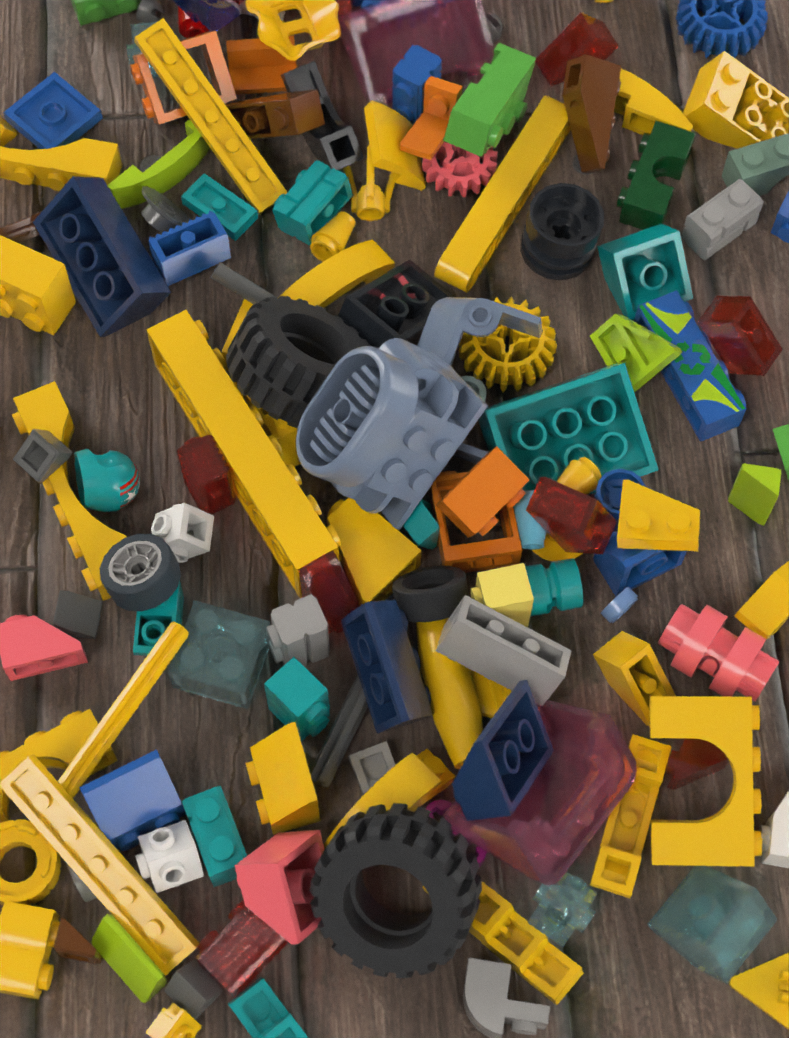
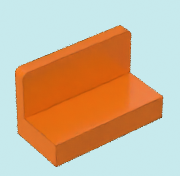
M289 36L291 44L295 46L294 36ZM260 38L226 41L229 74L236 95L287 91L280 74L297 68L296 60L290 61L277 50L264 44Z

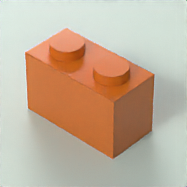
M496 446L436 506L468 538L477 532L484 536L499 521L495 514L504 505L511 509L523 498L526 492L522 487L530 479Z

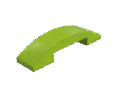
M190 119L185 122L187 137L142 173L137 167L132 165L107 185L121 209L147 201L142 194L143 186L150 187L163 194L182 181L201 162L210 147Z

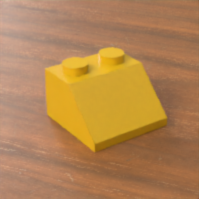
M293 722L251 746L250 750L253 761L246 762L251 786L260 784L263 799L256 801L262 825L270 823L273 835L320 822L317 796L296 722Z

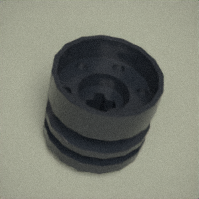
M553 184L537 192L530 203L526 224L521 237L520 252L525 264L536 274L552 280L563 281L576 278L586 271L593 259L597 241L604 226V211L599 200L590 191L575 184Z

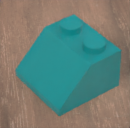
M659 224L597 246L604 279L622 314L629 319H635L638 305L676 290L684 302L694 299L679 230Z

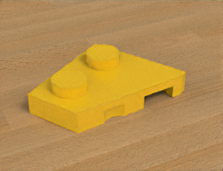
M623 480L617 532L618 548L698 551L700 532L699 509L633 481Z

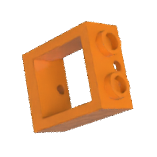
M209 31L181 40L180 42L186 50L201 45L215 91L224 103L236 100L237 96L216 31ZM143 53L134 55L135 63L130 65V69L136 85L142 84L146 98L141 99L147 118H153L156 124H162L187 116L181 107L164 112L148 60Z
M441 472L429 488V499L433 510V517L440 526L438 546L442 566L457 567L468 573L520 564L522 546L514 508L509 509L506 505L499 510L504 538L450 545L445 514L436 504L468 472Z

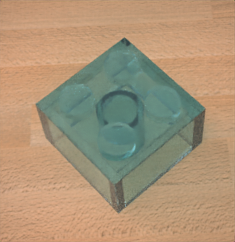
M194 600L185 624V628L189 632L188 638L173 657L168 670L173 688L248 709L269 650L268 641L270 639L266 627L270 626V621Z

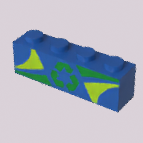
M677 290L638 305L634 322L678 346L683 352L660 372L699 441H704L740 426L746 411L745 398L741 391L734 389L729 380L726 365L722 360H718L713 353L709 336L704 330L701 331L696 324L691 305L687 301L684 302Z

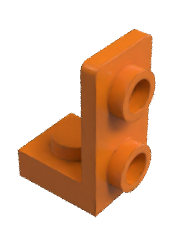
M433 76L428 78L424 86L423 113L400 142L401 151L427 160H431L445 142L443 140L451 110L461 97L463 86Z

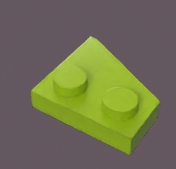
M616 313L590 335L607 366L625 363L634 393L683 353L678 346L628 317Z

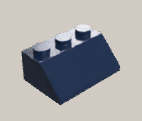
M396 600L367 602L342 618L341 623L377 734L423 720L433 715L430 707V691L426 685H423L419 673L420 658L416 649L410 645L406 633L408 631V621L403 610L398 608Z
M527 680L518 682L481 732L452 784L455 800L461 806L466 821L512 816L554 752Z

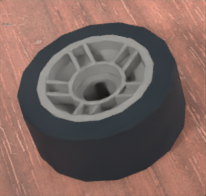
M136 534L122 539L106 553L100 566L101 582L116 605L127 611H145L159 606L174 593L181 578L180 565L171 548L163 538L153 534Z

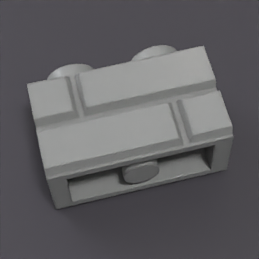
M738 179L687 216L681 237L701 259L706 260L741 235L743 231L755 225L764 202L743 180Z
M311 594L295 600L293 606L288 603L272 610V625L267 626L266 631L270 639L268 644L276 663L283 661L286 664L291 658L295 657L303 666H306L309 660L314 663L329 657L328 623L316 597Z

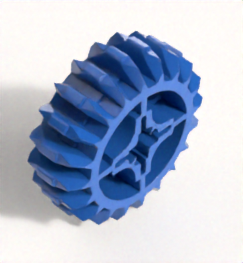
M680 0L676 14L678 35L684 36V45L693 44L694 53L700 50L704 51L706 58L711 54L718 56L723 51L734 58L737 54L745 56L749 49H755L761 37L764 36L768 19L765 1ZM702 11L704 16L700 17L698 12ZM740 19L744 20V25L739 22Z

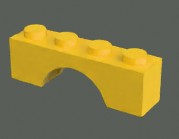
M91 709L84 712H73L64 717L59 726L48 732L39 731L30 735L24 741V745L11 752H0V782L32 754L38 758L45 768L66 770L98 725ZM111 746L91 775L118 761ZM1 787L0 823L9 821L8 807L10 797Z

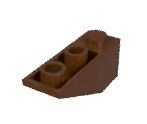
M583 55L567 62L562 93L582 173L605 169V164L610 155L608 147L610 133L615 123L614 109L616 96L621 87V66L590 55Z
M318 89L294 91L225 104L249 139L299 135L325 124Z

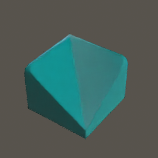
M421 499L403 527L417 545L432 550L437 545L440 526L433 517L431 503Z

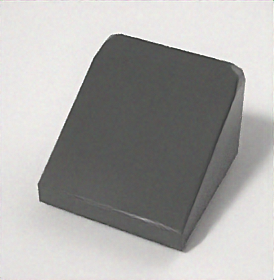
M33 429L13 460L38 483H42L64 464L73 452L51 432Z
M60 590L53 626L71 637L96 639L103 602L74 592Z

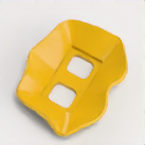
M246 0L247 10L258 17V36L260 40L267 46L277 50L290 61L299 59L306 51L322 48L325 42L334 41L341 35V28L338 22L339 5L336 0ZM298 9L302 16L298 20L283 22L278 13ZM303 32L310 34L311 42L294 46L289 40V36Z

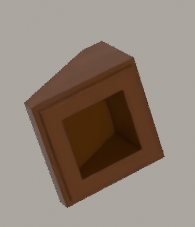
M62 917L53 946L59 956L95 965L101 964L102 956Z

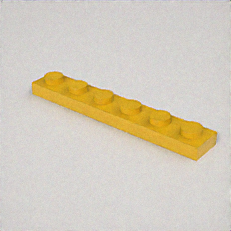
M162 18L135 36L134 42L248 202L257 209L258 216L272 207L281 194H287L286 189L165 19Z
M34 754L28 756L0 782V787L165 976L199 946L200 943Z

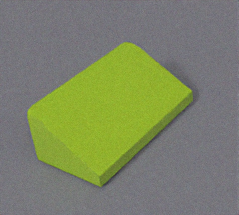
M742 464L728 496V502L756 523L764 526L779 496L781 470L772 467Z
M106 914L92 938V946L142 1003H147L168 984V980L112 914Z

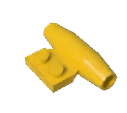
M449 618L431 622H416L420 670L424 685L430 691V707L434 723L454 767L460 769L474 742L483 731L482 716L493 718L512 691L436 651L443 627Z

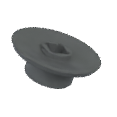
M142 187V194L148 201V204L141 214L158 231L162 233L163 231L168 232L170 228L175 229L176 225L182 226L183 222H189L190 218L166 196L150 187Z

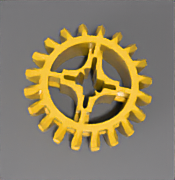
M512 296L508 299L507 303H501L498 297L494 300V302L540 317L541 311L539 306L529 310L526 299L520 305L514 304L515 301ZM549 316L541 317L543 332L540 338L502 325H498L492 334L485 337H476L463 333L459 344L460 360H464L466 372L474 371L473 377L478 380L485 378L488 389L494 383L500 384L502 392L507 389V385H513L518 392L522 387V382L532 387L535 384L536 377L543 379L547 368L553 365V355L557 349L555 341L556 332L555 328L550 327ZM506 336H509V352H505Z

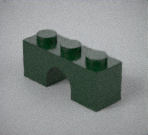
M659 121L655 122L651 134L644 133L638 149V153H642L640 161L633 160L627 179L631 180L629 188L622 187L616 207L622 208L619 218L620 223L641 230L664 223L674 187L662 184L656 178L664 176L680 181L689 159L696 133Z

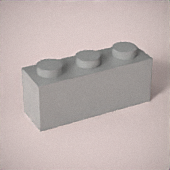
M464 595L445 623L436 651L511 691L519 681L527 680L534 700L540 706L545 704L565 678L571 654L570 649L467 595Z

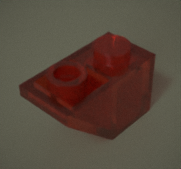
M540 477L526 508V511L565 552L603 554L617 522L597 499L547 477Z
M683 738L679 752L672 749L668 758L665 773L671 776L667 788L676 790L724 769L729 761L725 754L711 742L702 739Z

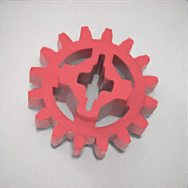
M444 142L431 160L422 159V171L426 172L427 183L436 181L435 190L437 192L445 187L448 189V196L452 197L455 191H460L464 198L467 196V190L472 189L473 192L479 194L481 184L484 186L488 184L491 176H493L497 169L498 154L491 147L482 157H479L476 154ZM437 158L440 160V166L437 163Z

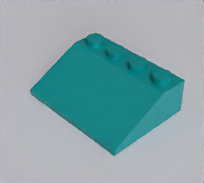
M625 363L609 365L487 407L478 419L488 451L497 446L530 479L522 487L524 491L538 490L548 492L571 460H578L581 457L591 460L598 467L602 476L615 469L629 470L639 477L659 470ZM594 490L593 492H591V493H589V494H587V495L596 493V490Z

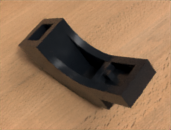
M315 61L280 74L287 93L318 89L325 124L302 133L318 161L328 165L331 169L339 170L364 159L352 125H346L335 111Z

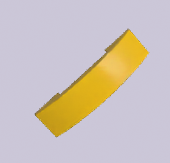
M373 239L364 241L326 259L293 283L280 296H288L292 300L299 298L308 301V304L315 307L318 305L325 308L364 281L367 285L395 267V262Z
M632 734L599 846L590 886L631 898L656 798L663 781L672 746Z

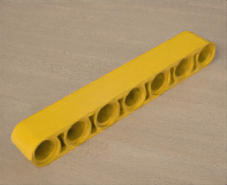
M547 95L542 98L443 252L435 269V278L464 292L471 290L571 130L564 103Z

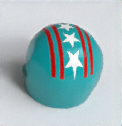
M87 448L74 453L77 489L81 504L85 509L112 512L124 508L133 501L139 490L140 476L135 463L128 456L115 450H109L108 453L103 455H95Z

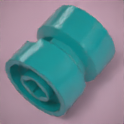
M574 558L552 561L549 568H545L542 564L525 566L534 598L530 616L548 614L553 606H556L559 611L582 608V582Z

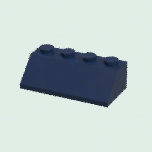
M73 176L33 221L53 258L65 264L72 290L100 337H106L150 315L171 293L103 178Z

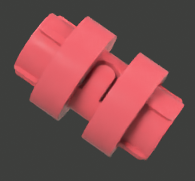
M681 604L658 641L660 646L676 654L670 666L690 678L693 677L697 669H700L714 677L709 689L720 696L732 697L737 691L746 697H752V700L756 702L780 662L761 650L767 639L747 627L744 628L739 637L723 628L728 616L709 605H706L699 614Z

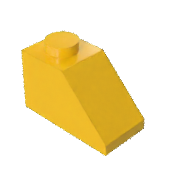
M621 631L593 654L608 684L647 726L650 727L649 696H676L649 643Z

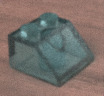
M694 866L647 925L697 969L727 984L778 919L755 887L708 866Z

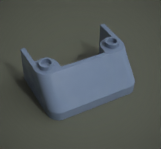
M445 297L438 300L432 306L417 346L442 357L451 366L463 333L476 337H485L492 334L498 325H502L540 338L543 332L541 317L485 298ZM461 443L453 456L477 464L488 452Z

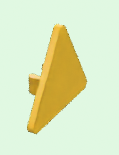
M789 953L733 976L729 980L731 988L789 1030Z

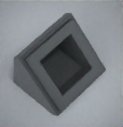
M195 959L178 969L164 989V992L195 1020L224 991Z

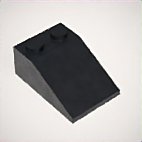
M409 259L348 295L338 316L344 320L343 322L347 326H352L359 332V337L365 339L371 347L379 348L384 342L394 338L406 340L417 346L432 306L442 298L456 296ZM403 275L409 283L402 286L398 278ZM384 293L386 297L381 300L380 296ZM408 294H415L416 297L412 299Z

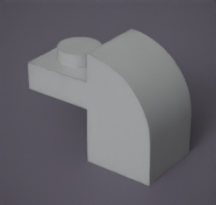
M469 958L463 990V1003L469 1020L477 1030L489 1038H501L504 1024L512 1025V1032L526 1035H536L537 1029L545 1030L548 1025L550 1006L507 999L511 964Z

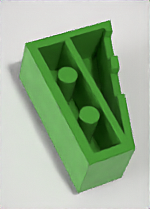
M498 43L494 49L492 64L485 62L480 68V73L484 74L478 84L471 82L452 108L443 141L480 157L491 147L495 148L503 134L508 135L514 123H520L525 115L527 103L524 102L536 57Z

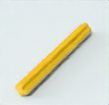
M173 621L169 624L59 778V784L72 798L76 796L80 790L79 787L83 786L188 638V630L179 623Z

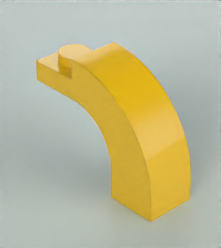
M428 749L418 755L412 752L382 776L357 801L324 843V848L326 849L341 826H345L348 819L356 813L364 812L366 814L370 807L380 804L385 805L386 810H390L393 803L407 804L408 810L415 812L418 806L421 807L424 803L449 787L456 776Z

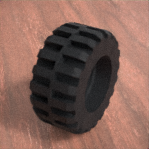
M272 296L258 301L251 306L228 348L226 358L232 381L237 382L238 390L244 396L247 395L253 405L258 409L263 408L269 412L268 415L276 420L282 419L287 422V425L298 428L306 407L336 363L351 350L370 345L365 339L359 337V332L352 326H347L343 322L344 320L336 314L333 316L326 312L325 308L318 305L315 307L308 304V301L299 298L292 300L288 296H280L279 298Z
M393 803L390 810H386L385 805L380 804L370 807L366 814L364 812L356 813L348 819L345 826H341L314 868L316 873L312 877L310 892L314 898L310 904L314 917H321L317 927L325 939L330 937L333 940L332 948L341 957L345 953L353 959L352 965L361 970L364 966L374 969V975L387 977L388 973H396V978L399 979L412 978L415 970L418 971L419 975H425L435 971L437 964L445 965L454 957L456 949H460L463 945L480 904L479 896L482 891V878L476 874L479 864L475 854L466 853L469 843L461 833L455 836L450 831L452 824L443 817L440 818L439 822L429 817L431 811L418 806L416 812L408 810L407 804ZM374 865H391L406 870L423 884L430 896L432 909L421 914L404 915L384 908L373 899L366 889L362 870Z

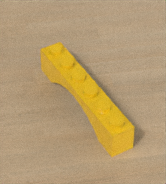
M82 138L67 145L38 150L11 149L0 146V178L13 180L23 185L34 184L50 187L56 191H60L73 176L103 178L108 185L119 176L122 168L118 144Z
M55 381L13 398L18 412L12 414V417L20 435L27 432L30 435L33 429L47 430L69 448L75 427ZM66 461L42 484L48 496L55 493L59 504L53 506V509L61 527L69 525L73 536L68 537L67 540L75 558L84 557L88 568L81 571L90 592L98 589L102 600L105 601L110 599L111 596L100 578V566L103 557L113 545L127 536L97 520L78 501L69 484Z

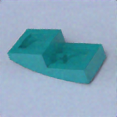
M260 977L228 1003V1006L252 1038H308L263 977Z

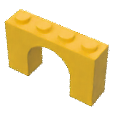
M649 696L650 738H694L711 742L725 754L733 772V787L726 804L712 816L700 820H651L652 865L755 867L754 856H762L761 831H754V814H761V790L753 789V772H760L761 755L760 747H753L752 730L760 729L759 705H752V697Z

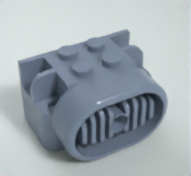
M400 338L390 339L379 348L371 346L358 347L345 354L336 363L306 407L300 419L296 435L298 459L308 473L331 482L340 494L354 499L364 511L375 514L382 512L392 526L400 530L488 405L442 357Z

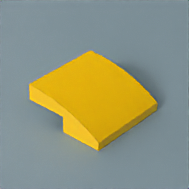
M371 100L364 108L372 165L391 171L394 183L422 191L426 188L424 172L422 171L421 157L400 150V142L413 124L392 108Z

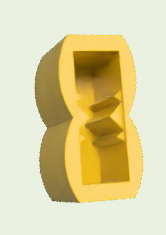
M5 901L0 914V993L39 1000L42 990L48 991L54 971V966L48 964L49 956L60 924L59 914L55 910Z

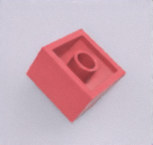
M320 830L279 832L234 865L237 873V883L241 889L245 906L290 944L302 942L318 928L317 926L321 921V917H314L310 904L314 898L310 892L311 879L316 873L314 868L325 850Z

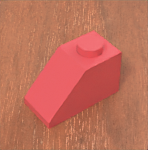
M15 615L0 623V656L2 667L10 681L88 663L87 655L80 641L35 615L29 617L27 615Z

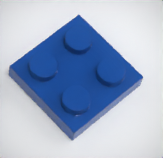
M55 72L3 112L6 121L39 149H50L75 142L103 119L102 112L97 106Z

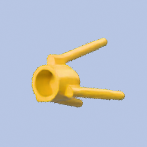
M368 145L366 185H363L358 193L350 165L344 167L343 171L349 179L353 193L351 197V212L356 213L357 217L362 220L376 221L382 219L384 213L390 212V200L395 183L393 181V174L390 172L384 193L378 185L374 184L375 167L372 165L370 145Z

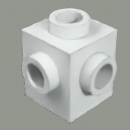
M186 503L175 504L172 508L155 514L151 531L153 535L163 538L171 548L178 563L188 561L189 558L210 551L214 516Z
M186 820L138 836L142 849L141 854L135 855L138 868L143 879L151 878L156 893L204 877L198 851Z

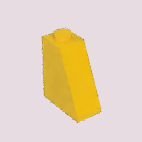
M349 497L345 501L343 499L338 500L329 510L327 523L328 526L331 525L340 538L341 546L338 547V550L342 556L341 564L360 606L371 601L386 600L393 593L392 586L395 580L421 566L422 550L399 530L394 528L379 513L375 514L364 511L354 499Z

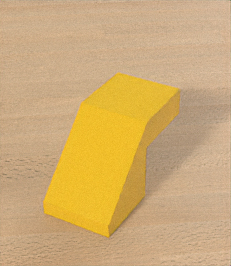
M789 561L777 569L734 615L748 629L765 639L770 638L789 618Z

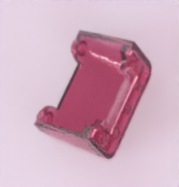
M388 0L338 17L341 28L340 36L367 103L371 100L383 105L392 103L393 69L401 59H404V55L412 45H418L440 56L442 60L441 76L455 71H467L468 76L481 74L480 68L485 62L492 64L494 57V48L482 0Z
M547 700L543 706L536 705L554 752L512 816L466 821L462 808L456 800L443 816L452 824L451 828L457 834L461 833L465 839L529 879L551 886L564 876L630 789L636 777L637 764L611 715Z

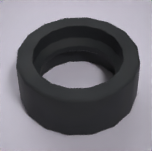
M432 566L417 569L400 576L393 582L392 586L394 600H396L398 608L405 613L407 621L431 622L449 618L464 595L469 596L465 572L453 566Z

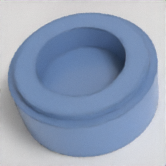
M628 586L601 612L602 616L609 623L616 622L638 600V595Z

